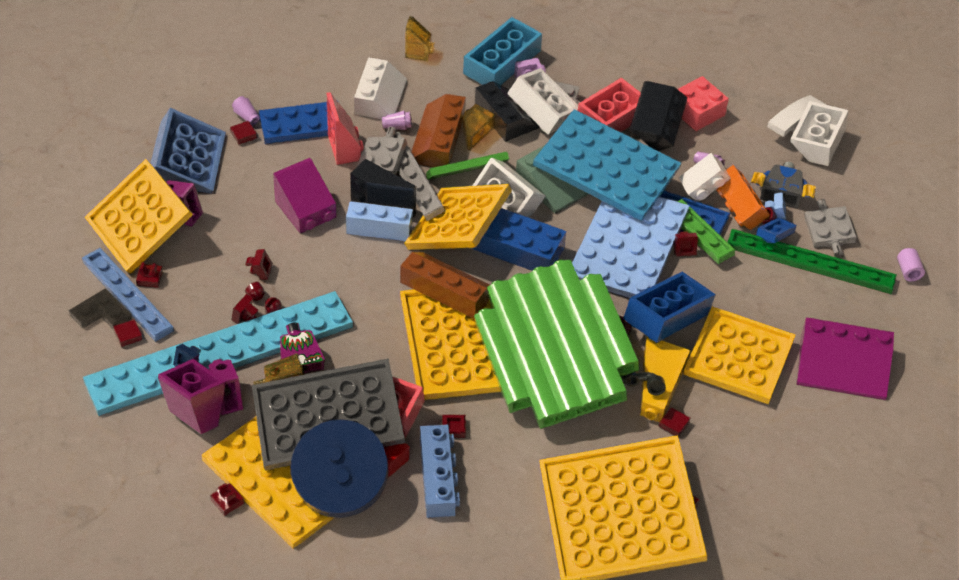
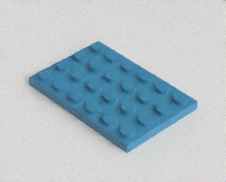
M574 109L535 157L533 165L642 221L680 169L681 162Z

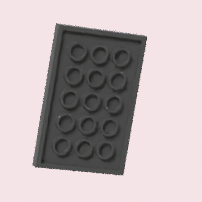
M389 358L252 385L265 471L291 466L292 455L299 440L313 427L331 420H350L364 425L379 438L383 447L405 443Z

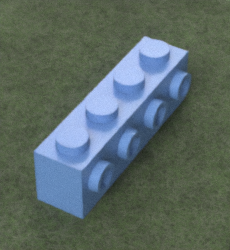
M448 425L420 426L426 518L455 516V507L460 506L459 492L454 490V487H458L457 472L452 470V467H456L455 453H451L450 448H454L453 434H449Z

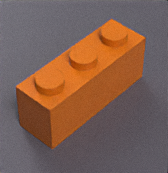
M732 165L726 170L731 179L716 190L722 198H726L727 202L725 204L732 213L735 212L736 216L734 218L741 227L746 226L751 231L768 218L770 214L744 174Z

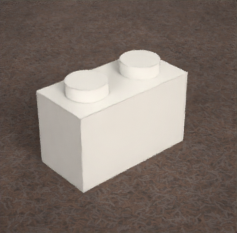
M712 153L678 177L687 194L697 202L707 198L709 194L731 179L722 162Z

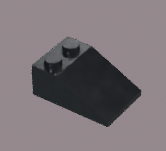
M364 159L350 173L351 202L413 209L412 217L416 215V186L367 159Z

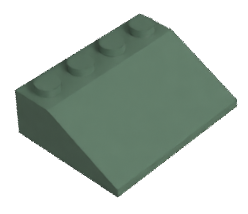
M542 146L518 159L516 172L545 195L542 203L555 214L587 196L588 193L533 165L535 157L544 147Z

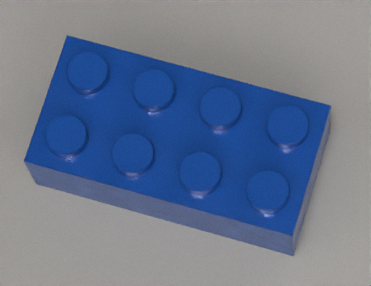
M501 208L477 247L470 249L533 271L537 267H549L558 261L565 248L567 231Z
M682 271L630 297L623 319L657 343L707 316L716 294Z

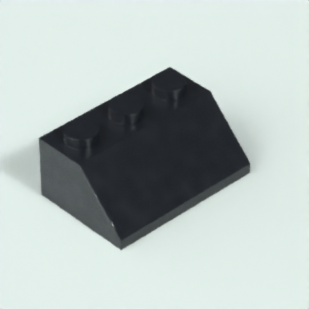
M491 81L475 88V106L501 138L506 142L539 129V125L532 118L528 117L526 112L507 94L509 89Z
M645 81L630 131L649 147L657 151L673 147L687 97L674 86Z

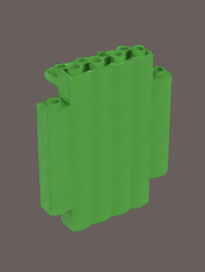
M558 260L549 267L540 266L530 273L515 274L509 280H496L487 287L492 309L484 308L475 314V324L509 414L532 407L539 428L543 429L627 400V391L621 376L639 371V361L601 274H588L582 280H579L571 260Z

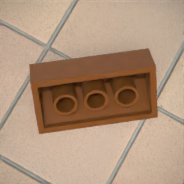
M445 94L426 105L411 151L418 165L439 167L451 163L465 116L466 97Z
M412 252L400 266V283L475 319L474 315L490 301L487 287L490 284L424 252Z

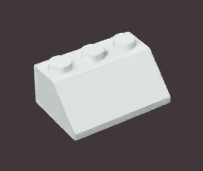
M368 58L354 97V115L382 119L383 116L396 113L407 78L389 61Z
M541 68L519 76L507 93L526 112L527 116L532 118L540 126V129L547 134L557 131L574 109L578 110V104Z
M809 101L790 142L809 162L829 166L846 130L848 110Z
M494 158L489 160L472 185L509 184L512 192L501 208L526 217L532 215L545 198L543 193L506 163Z

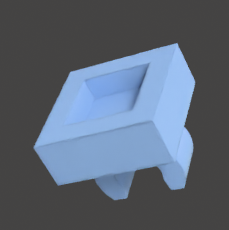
M783 193L774 194V201H766L765 207L771 208L777 218L780 217L786 220V204Z

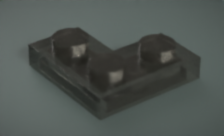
M106 288L69 310L70 317L82 329L100 318L112 329L113 326L132 320L131 313Z

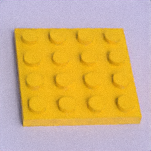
M145 159L85 216V219L123 268L131 274L193 214L155 167Z
M510 185L441 188L437 197L445 211L428 221L423 215L405 241V246L408 250L477 247L512 192Z
M712 306L684 368L683 375L769 404L796 335Z

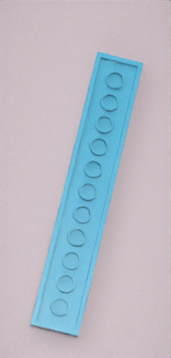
M336 291L184 342L183 344L189 348L194 345L201 349L199 363L209 369L208 365L217 359H229L232 361L234 368H238L280 353V336L287 334L286 326L290 323H299L301 331L311 330L315 339L318 340L353 328V321ZM178 345L84 376V384L98 416L163 394L158 374L175 367L173 362Z

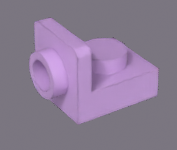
M538 58L519 61L515 64L514 77L517 80L519 76L541 68L545 73L546 70Z

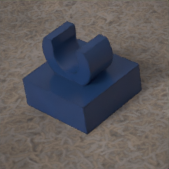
M183 343L178 345L173 365L176 367L191 359L199 362L201 349L194 345L189 348Z

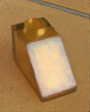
M409 16L405 28V58L428 61L429 55L433 54L435 43L432 42V34L414 17Z
M477 104L467 109L462 116L463 133L468 150L474 148L494 129L495 114Z

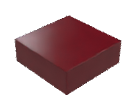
M249 121L230 127V132L238 145L257 139V133Z
M135 320L113 326L121 347L143 340Z
M671 407L659 422V427L679 437L690 423L691 418Z
M442 415V425H448L449 434H453L454 438H466L465 415Z

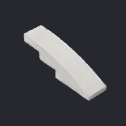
M811 95L806 96L780 111L768 121L767 127L784 137L790 131H795L809 101L826 104Z

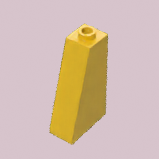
M647 337L644 349L643 372H651L663 377L666 390L661 395H652L647 390V381H642L640 416L652 421H661L683 375L690 350L662 340L656 343Z

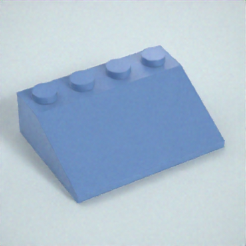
M169 108L160 122L151 164L165 181L193 183L197 192L212 193L226 132Z

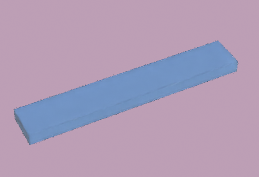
M101 248L82 257L86 267L155 342L174 331L170 322Z

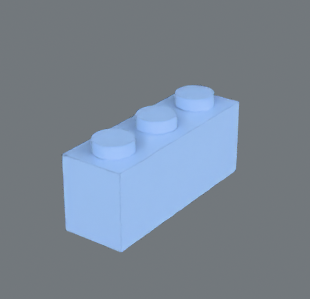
M350 201L346 215V234L406 241L412 230L413 209Z

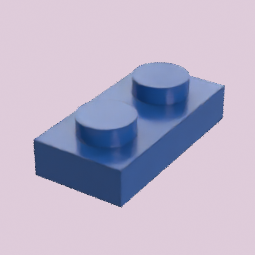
M778 217L758 227L756 235L763 238L765 242L776 243L795 233L797 225Z

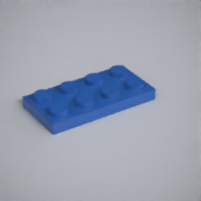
M327 102L259 110L265 144L328 136Z

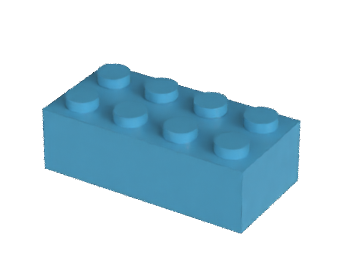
M511 17L464 56L463 74L482 85L491 81L502 85L515 74L516 62L532 59L541 51L542 33Z

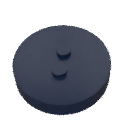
M331 420L313 427L299 440L291 459V477L298 495L309 508L324 516L344 518L367 510L378 500L387 483L388 461L381 441L370 429L350 420Z

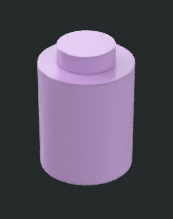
M912 248L903 249L897 255V260L904 279L910 282L921 279L925 274V270L917 250Z

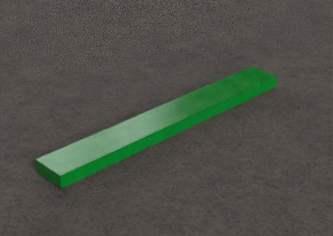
M736 229L731 230L727 241L738 252L892 294L897 276L894 273L779 241L768 243L757 235Z

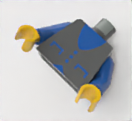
M785 162L783 166L776 164L771 171L767 170L764 173L754 172L751 183L763 186L760 200L774 201V194L783 193L786 206L798 209L801 196L812 198L815 196L816 186L809 185L803 179V172L795 169V165L792 162Z

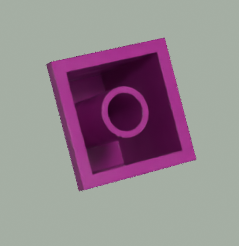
M311 158L273 173L275 203L299 233L311 230L336 218V203Z
M194 359L158 374V380L168 409L172 414L200 434L218 427L226 381Z

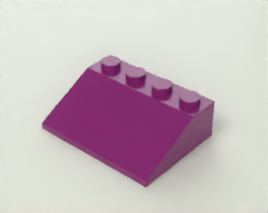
M806 317L801 333L796 385L886 400L893 356L894 332Z

